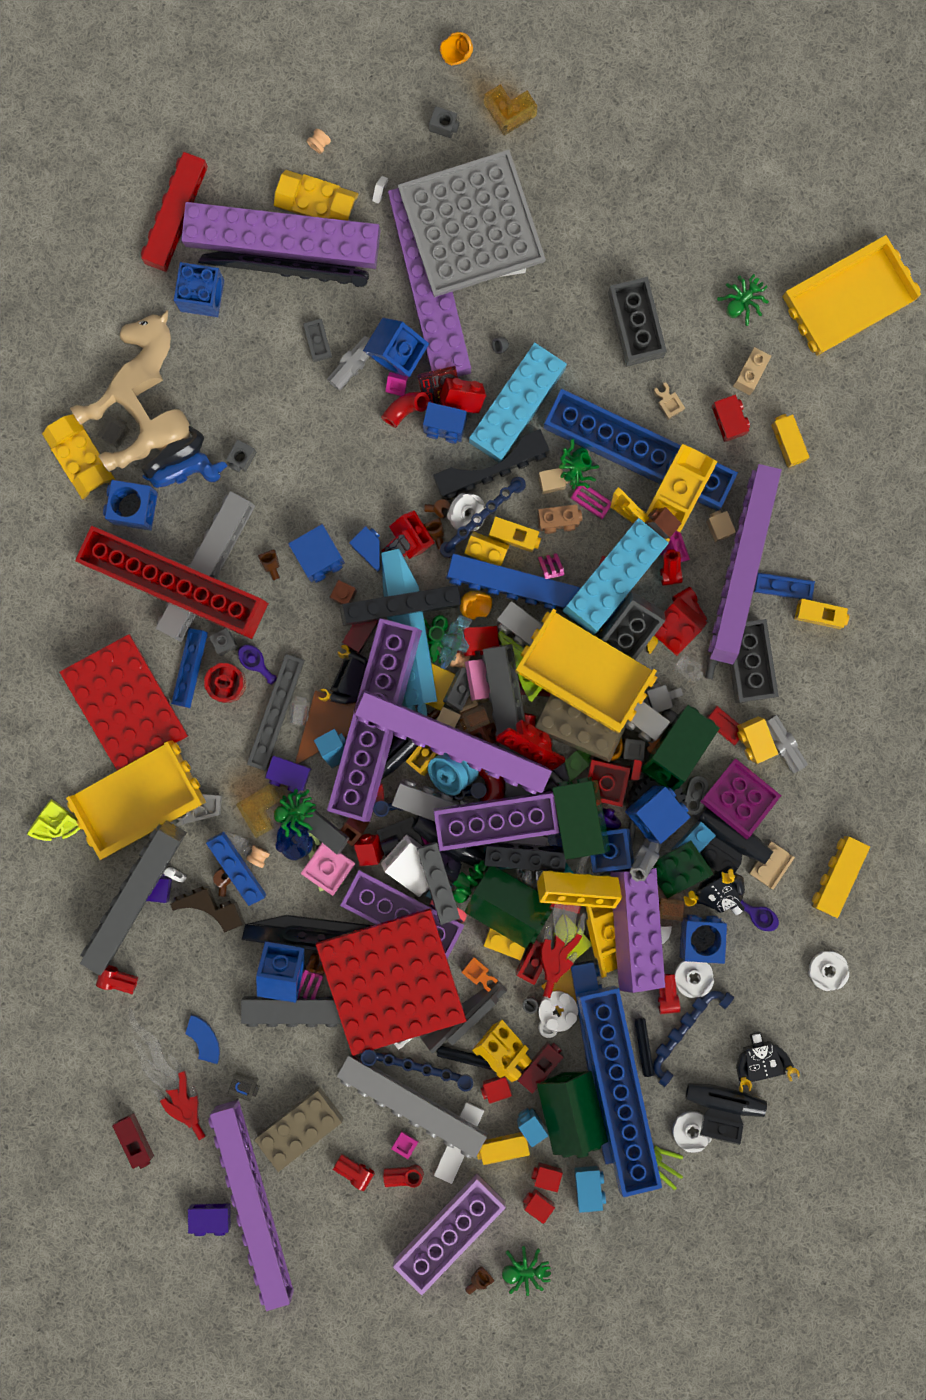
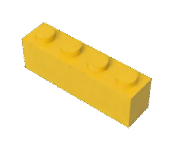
M844 836V838H840L836 846L838 851L835 856L831 857L828 863L830 869L827 874L822 876L820 881L822 886L819 892H815L812 898V907L835 918L839 917L870 849V846L849 836Z
M543 871L537 881L540 903L616 908L622 898L618 877Z

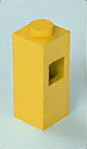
M783 414L776 417V421L771 426L787 468L806 462L810 457L794 415L787 416Z
M496 516L489 533V537L529 552H533L534 548L538 549L541 538L538 537L539 531Z
M800 599L797 603L794 619L842 629L848 624L849 614H847L848 608Z
M522 1132L486 1139L477 1157L478 1160L482 1159L483 1165L529 1156L530 1153L526 1138Z

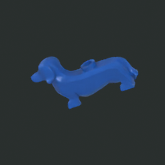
M198 451L197 454L179 464L159 469L151 479H147L145 475H142V477L149 480L155 488L166 487L175 482L181 484L187 480V476L196 472L202 474L208 482H216L220 479L221 472L228 465L225 462H218L212 465L208 457Z

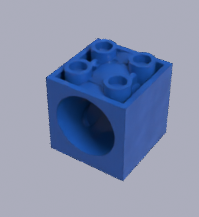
M180 262L174 302L180 312L212 317L219 316L224 278L219 268Z
M382 318L363 351L389 372L410 377L429 343L404 322Z
M111 480V485L107 487L108 503L104 505L103 515L113 525L152 531L158 492L148 485ZM136 494L141 500L139 510L132 516L122 517V513L119 510L120 502L127 495Z
M323 524L288 543L311 582L315 581L318 583L326 578L325 574L331 571L336 573L345 564Z
M651 787L625 810V813L649 842L662 844L691 818L687 813V807L675 799L676 794L670 787Z
M687 914V918H681L679 957L687 962L725 964L727 923L723 922L722 918H718V916H706V919H702L699 915ZM710 925L709 928L715 933L714 943L705 951H697L696 947L691 943L692 933L699 926Z
M265 942L256 974L258 997L296 1003L304 972V948Z

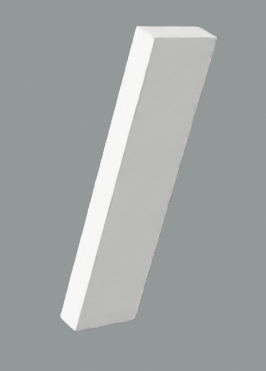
M466 1102L460 1117L478 1126L484 1109ZM446 1146L434 1176L452 1184L464 1158V1155L460 1153L461 1150L455 1146L454 1148Z

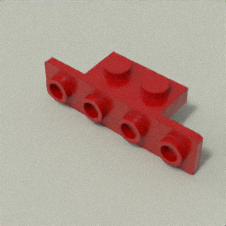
M523 720L516 723L517 731L507 728L496 736L497 742L534 762L546 766L550 770L556 769L565 762V757L552 751L550 735Z

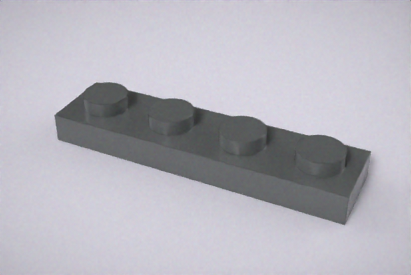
M433 842L417 848L440 924L460 919L438 844Z

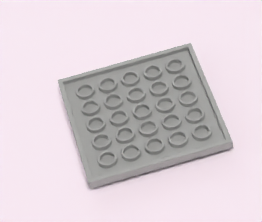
M510 150L398 185V190L434 297L546 261Z

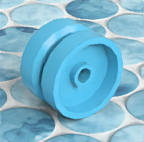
M444 753L443 756L437 755L430 760L428 773L431 781L441 792L455 796L478 777L479 771L469 767L466 761L458 763L450 759L451 757L447 753Z

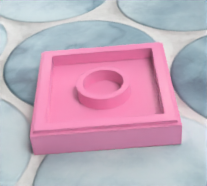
M483 659L466 661L465 666L471 700L489 699L490 688L489 683L486 681L487 671Z
M321 843L301 874L334 896L356 863L342 853L335 854L326 845Z

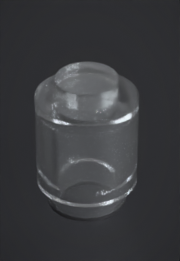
M295 697V700H291L288 718L290 719V724L305 726L310 709V702H307V698Z

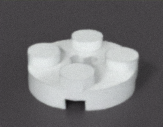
M461 493L452 502L447 518L452 526L458 530L462 526L465 527L471 521L474 514L480 513L484 509L483 506L485 504L477 495ZM468 509L470 513L469 517L465 516V511ZM479 518L473 519L476 523L480 522ZM475 527L472 531H476L480 527Z
M822 951L812 958L809 964L808 975L813 984L825 991L838 990L846 984L849 978L847 961L836 952ZM832 966L834 973L826 976L824 969Z
M683 960L675 969L676 987L683 995L690 998L702 997L712 989L714 984L713 971L708 963L687 962ZM695 972L698 973L697 978L699 980L691 983L689 975L691 973L695 974Z
M552 991L551 998L543 997L538 1008V1014L543 1025L549 1030L560 1032L569 1029L577 1021L578 1007L573 997L562 991ZM555 1006H559V1008L564 1009V1011L561 1012V1016H557V1014L553 1015Z
M687 1111L677 1116L672 1128L676 1143L682 1149L691 1153L702 1151L712 1140L711 1138L700 1136L703 1114L697 1111ZM690 1127L698 1129V1132L693 1137H691L690 1133H687Z

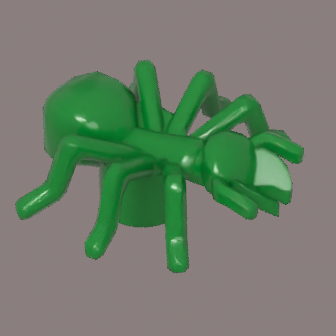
M755 274L749 279L748 290H746L745 279L739 275L737 278L742 283L743 292L740 291L737 285L726 283V287L735 289L738 294H728L717 298L718 301L733 298L726 308V313L730 318H737L746 310V326L749 325V304L755 307L756 313L759 316H762L759 305L750 299H760L763 303H769L762 295L753 296V293L763 292L768 287L766 285L762 288L763 282L757 285L759 278H755L752 282Z
M571 439L570 447L563 449L564 453L560 457L561 464L559 465L560 469H570V471L562 472L560 477H564L566 482L570 481L572 490L575 489V485L585 486L588 489L590 486L586 482H579V479L581 481L591 480L595 482L596 478L592 476L583 477L582 472L598 469L599 465H591V457L587 449L583 447L575 450L570 455V452L574 449V439Z
M436 616L432 621V627L424 618L425 626L429 630V635H426L427 638L431 639L428 641V645L431 644L429 653L430 658L432 657V663L436 662L438 656V663H441L442 655L437 649L439 646L452 658L453 655L441 642L455 644V641L445 639V637L454 633V629H459L461 626L457 625L445 632L449 626L445 616Z
M294 789L293 793L288 794L290 804L286 803L287 798L283 795L280 803L285 807L278 806L274 811V819L276 822L283 823L281 827L285 830L286 837L289 836L290 831L286 825L290 821V828L297 832L298 837L301 836V832L295 827V822L312 830V827L303 820L305 817H313V814L308 813L314 812L316 809L311 808L316 805L306 802L311 800V797L304 798L302 803H300V798L305 797L310 792L309 789L300 794H297L298 789ZM294 796H296V805L292 799Z
M480 861L479 865L475 864V872L472 868H469L471 877L462 871L459 873L458 879L452 883L457 887L456 890L452 891L455 902H465L469 895L472 894L471 889H473V885L478 886L476 881L484 877L483 872L487 869L484 861Z
M522 1246L523 1261L516 1262L513 1255L508 1250L506 1251V1255L510 1258L513 1265H506L502 1269V1277L506 1283L514 1284L517 1282L516 1286L509 1290L510 1294L517 1291L521 1283L525 1282L526 1296H529V1278L536 1289L543 1291L544 1288L538 1285L534 1276L541 1279L542 1282H551V1279H543L551 1275V1271H546L551 1269V1267L543 1266L548 1265L549 1261L541 1262L540 1265L533 1268L538 1260L539 1248H537L530 1266L527 1264L525 1246Z

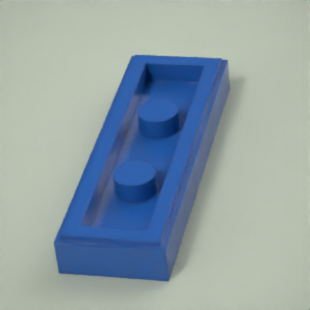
M757 573L754 592L812 601L815 581Z

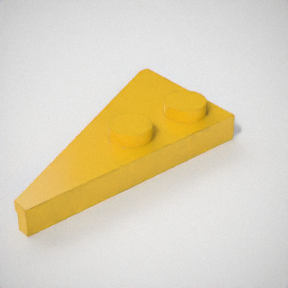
M619 487L615 490L610 508L632 524L638 518L646 523L649 519L646 513Z

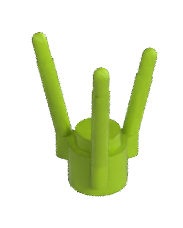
M655 1145L654 1152L657 1166H661L671 1174L682 1179L683 1176L661 1162L663 1156L660 1153L678 1159H683V1156L663 1150ZM659 1171L660 1178L673 1190H676L677 1187Z

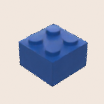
M428 402L423 422V431L427 434V437L432 439L442 437L446 438L445 441L456 444L457 441L461 442L467 420V411Z
M630 829L607 831L610 851L590 856L592 872L603 873L631 869L634 863Z

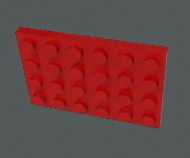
M130 634L59 672L117 771L165 745L164 743L173 740L174 743H177L188 737L185 728Z

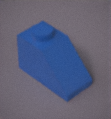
M365 526L349 544L379 572L380 540L378 537L380 535L373 528L369 530Z

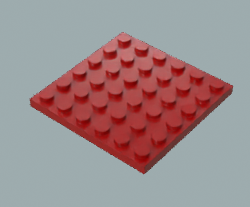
M431 908L316 943L352 1056L361 1054L367 1049L374 1050L466 1022V1016Z

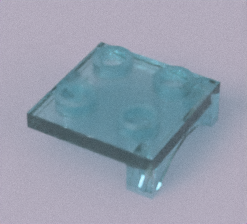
M459 615L456 621H452L448 634L445 633L441 641V645H443L439 656L441 668L446 669L451 660L455 661L458 650L466 653L469 649V644L464 638L463 630L470 626L472 619Z

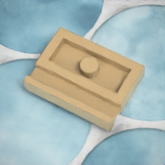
M770 841L767 846L773 851L771 857L765 865L756 861L749 874L773 890L795 857Z

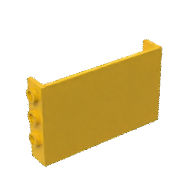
M887 235L787 290L782 297L789 308L788 313L790 317L798 323L800 334L802 336L805 335L810 351L815 352L818 356L914 302L920 297L921 293L919 285L910 276L909 268L904 266L901 261L899 251L894 249Z
M553 609L551 613L547 611L541 621L544 623L540 630L537 628L531 637L534 640L531 646L526 645L522 651L521 656L523 659L515 672L619 734L627 720L631 722L637 712L634 708L637 703L642 704L647 694L644 693L648 686L652 687L658 678L655 676L657 670L647 668L557 614V610Z
M173 740L164 743L165 745L66 798L69 810L74 812L79 828L84 830L87 836L86 841L90 847H93L99 860L152 833L159 824L163 825L166 820L172 822L206 803L199 789L200 784L198 780L191 775L189 763L183 760L180 754L181 749Z

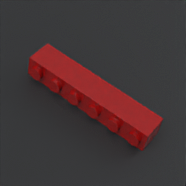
M183 152L181 158L177 159L176 172L170 177V187L162 198L163 205L161 210H158L155 215V225L150 229L148 243L141 251V259L146 265L167 272L183 231L185 203H194L208 168L205 159Z

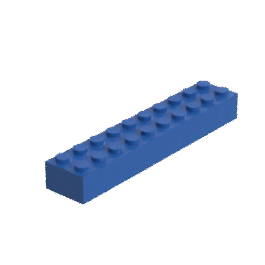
M563 389L560 390L543 429L568 441L574 439V444L660 485L681 445ZM717 463L697 502L715 511H719L738 472Z
M614 985L576 994L618 1190L622 1197H628L661 1189V1179L620 990Z

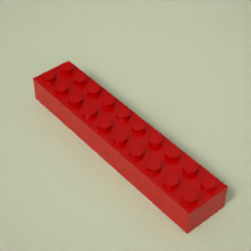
M94 526L90 527L75 559L77 563L249 639H253L269 604L257 596Z

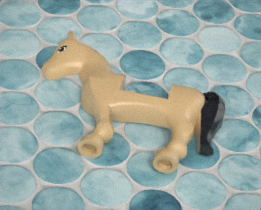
M168 310L160 316L153 314L138 322L124 325L120 331V339L124 343L140 346L143 348L142 351L115 373L109 387L97 402L87 406L75 405L70 408L79 424L82 425L89 419L99 420L105 411L113 403L117 402L139 424L140 434L131 446L119 452H103L98 455L108 472L117 467L125 468L135 460L146 458L151 449L156 448L161 452L142 468L145 477L151 479L159 469L179 464L191 458L202 447L204 441L203 434L190 426L189 421L181 410H170L150 420L136 397L163 381L159 370L168 354L171 340L170 330L166 325Z

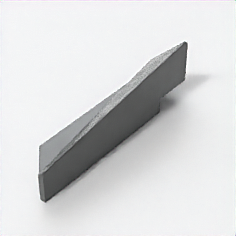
M499 981L497 983L492 982L488 985L491 988L489 992L482 989L462 1003L466 1022L419 1037L432 1054L446 1040L453 1046L497 1004L499 998L507 992V989Z

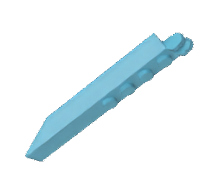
M400 549L382 552L384 597L418 592L419 586ZM423 612L388 617L389 621L422 630L402 706L416 711L415 705H418V713L427 716L426 703L436 702L437 696Z

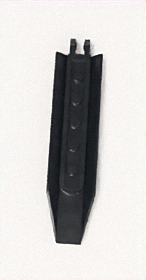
M225 251L202 254L198 261L200 264L277 273L284 277L293 275L299 276L302 279L316 278L323 282L332 280L340 284L353 283L355 287L366 286L369 279L368 272L355 269L354 266Z
M283 915L245 924L241 940L264 944L265 942L317 950V942L373 925Z

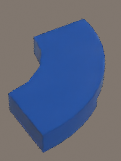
M191 1014L185 1034L197 1043L199 1049L198 1059L218 1064L220 1047L214 1031L202 1018Z

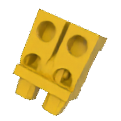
M503 1020L493 1024L472 1049L477 1056L481 1055L489 1063L492 1070L497 1072L496 1075L499 1078L505 1076L511 1082L518 1080L522 1075L515 1067L516 1065L523 1070L532 1062L526 1054L529 1048L523 1045L521 1040Z

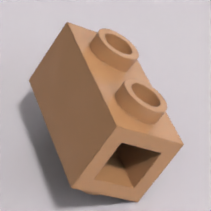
M577 505L538 509L537 512L539 529L544 531L545 534L555 533L557 529H564L566 532L576 530L575 527L579 526V521H582V511L578 510Z

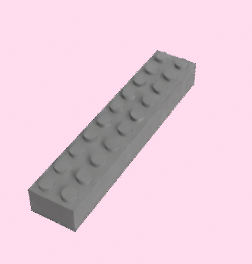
M512 601L497 619L498 630L507 636L508 634L512 636L513 641L522 648L526 647V645L531 646L534 641L531 639L533 633L537 628L540 630L543 626ZM645 702L642 704L637 703L634 708L637 712L631 722L627 720L625 727L630 731L635 730L638 732V737L645 741V743H653L670 721Z

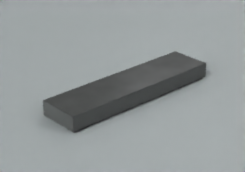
M287 795V797H286V798H287L286 803L290 804V801H289L288 795ZM294 796L292 799L296 805V796ZM316 810L308 813L313 814V817H305L303 821L308 823L312 830L305 826L303 827L335 854H340L349 837Z

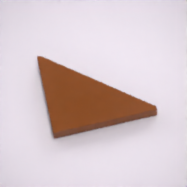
M315 691L295 763L299 764L317 754L319 750L314 740L335 729L338 734L342 733L344 737L348 736L356 703L343 705L331 702L330 699L321 701L318 697L325 698L327 694Z

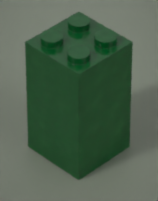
M687 705L666 729L642 765L641 772L660 786L670 787L675 791L687 780L720 728L713 720L700 714L696 708Z
M592 777L577 779V784H573L572 780L557 783L558 787L553 788L565 860L603 854L610 851L598 780L592 781Z
M490 866L474 891L464 912L526 949L530 942L534 944L553 909L550 908L552 903L539 902L538 891L502 870Z
M592 1071L561 1072L537 1083L553 1155H562L563 1158L576 1155L577 1158H583L589 1155L588 1152L599 1150L601 1145L608 1142Z

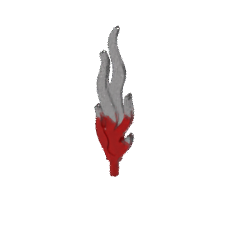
M590 856L581 858L576 868V874H584L585 864ZM554 905L555 943L551 949L552 931L551 927L547 926L541 947V961L545 972V980H547L543 993L544 997L551 998L554 983H557L560 977L571 968L577 958L576 952H573L568 958L567 955L579 943L584 933L585 913L580 915L577 930L575 926L580 906Z
M130 1008L129 1021L132 1029L146 1042L152 1055V1061H150L142 1044L136 1039L131 1040L137 1048L143 1071L152 1082L170 1095L173 1103L160 1090L154 1089L153 1093L158 1097L164 1110L171 1117L184 1123L189 1128L191 1127L198 1140L203 1139L206 1135L199 1125L198 1094L195 1087L191 1086L190 1098L188 1097L185 1069L172 1053L168 1056L176 1071L170 1067L162 1053L158 1038L137 1022L133 1008Z

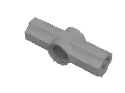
M364 336L352 351L346 352L341 358L339 366L327 378V381L340 391L353 376L358 374L357 371L359 369H363L365 362L370 357L363 351L370 339L369 337Z
M774 715L767 719L766 723L777 748L778 755L783 757L790 771L796 773L805 768L808 764L797 748L798 744L790 732L786 731L779 717Z
M645 838L634 856L635 862L630 869L632 879L637 882L646 880L650 870L660 856L658 852L662 844L649 842Z

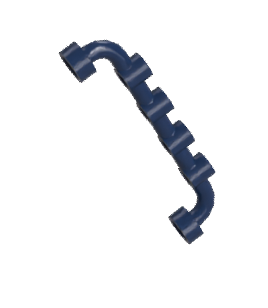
M522 477L513 478L510 485L503 487L494 500H489L485 508L480 513L474 514L471 521L465 527L458 528L457 534L449 542H444L441 545L440 554L442 557L451 558L455 554V546L461 540H466L469 533L475 527H480L483 520L489 514H494L497 507L503 501H508L513 492L517 494L523 492L526 487L525 480ZM502 492H507L509 496H503ZM488 505H493L495 509L490 510ZM479 518L480 522L476 523L473 519ZM460 531H465V532H466V535H465V536H461V535L459 534V532H460Z
M477 782L471 788L464 789L462 797L451 796H453V799L456 798L458 800L471 795L475 798H482L486 794V787L484 784ZM378 801L373 807L374 813L379 817L386 816L392 810L398 809L403 811V809L394 807L392 803Z
M711 991L703 998L697 997L692 1004L695 1009L691 1014L686 1012L680 1019L681 1027L678 1030L674 1027L667 1036L670 1038V1041L666 1045L662 1043L656 1050L658 1056L654 1061L653 1069L659 1078L658 1083L665 1087L673 1077L670 1071H662L661 1065L664 1060L667 1059L674 1047L682 1040L685 1033L692 1027L712 999L720 1000L718 1004L724 1009L730 1005L734 996L729 992L724 994L720 991Z
M371 1049L363 1051L361 1055V1061L366 1066H372L377 1060L383 1062L386 1066L396 1065L402 1067L405 1071L415 1070L422 1072L424 1076L434 1075L441 1077L443 1081H456L458 1088L464 1092L470 1091L473 1087V1079L470 1075L454 1073L447 1067L439 1069L433 1067L429 1062L420 1064L414 1062L410 1057L401 1059L395 1057L391 1052L382 1054ZM387 1056H390L393 1060L391 1062H387L385 1058ZM409 1061L412 1066L406 1067L404 1063ZM424 1067H430L431 1071L425 1072ZM443 1072H449L450 1076L444 1077Z

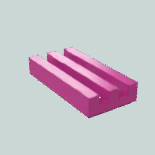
M578 486L570 499L600 519L604 518L611 506L610 500L590 487L587 489L585 486ZM581 488L607 504L606 508L581 492ZM577 494L585 500H587L588 502H590L591 504H593L594 506H596L597 508H599L600 510H602L603 512L600 513L599 511H597L596 509H594L593 507H591L590 505L576 497Z
M557 553L553 554L554 558H551L550 555H546L544 560L542 556L538 557L545 579L564 575V569ZM553 563L556 564L559 572H556ZM546 564L549 565L552 573L548 574Z
M305 969L297 999L308 974L311 977L303 998L307 999L313 980L316 977L318 981L311 997L312 1000H315L323 976L306 971Z

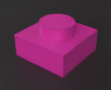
M389 372L385 392L399 396L405 395L408 377Z
M401 1131L391 1150L409 1159L419 1140Z

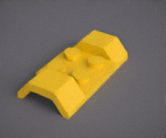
M285 170L281 174L275 191L274 206L303 216L349 221V216L358 193L305 174L301 175Z
M74 414L63 416L46 427L42 435L82 499L86 498L91 491L102 484L115 480L111 471L108 472L98 456L100 453Z
M682 444L646 515L648 516L655 508L666 507L682 523L676 530L681 532L718 461L690 446Z
M585 906L588 915L586 922L594 957L598 960L601 977L605 978L608 972L617 969L613 908Z

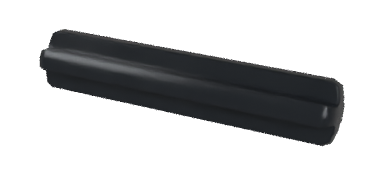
M644 1018L635 1019V1027L644 1077L654 1076L646 1020Z
M440 1046L437 1050V1056L440 1058L492 1070L489 1063L480 1055L477 1056L476 1054Z

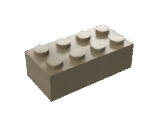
M551 694L535 728L550 735V738L610 763L626 727L624 725L621 732L617 734Z
M318 1087L257 1134L254 1141L279 1172L339 1126L343 1121V1116L321 1087Z

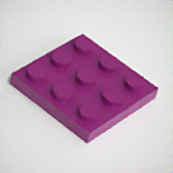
M735 758L700 802L745 839H748L782 795Z

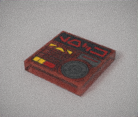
M455 366L417 375L420 391L425 392L429 396L431 403L441 405L439 396L445 379L458 378Z

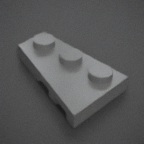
M202 794L206 803L170 823L180 826L221 815L222 795Z

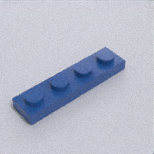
M190 628L188 630L171 704L186 708L191 707L208 632Z
M225 832L207 840V846L247 905L250 906L266 897L265 891Z

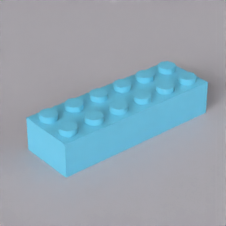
M534 342L470 436L469 443L498 463L503 461L565 371L567 364Z
M638 518L563 609V612L587 632L594 635L669 542Z

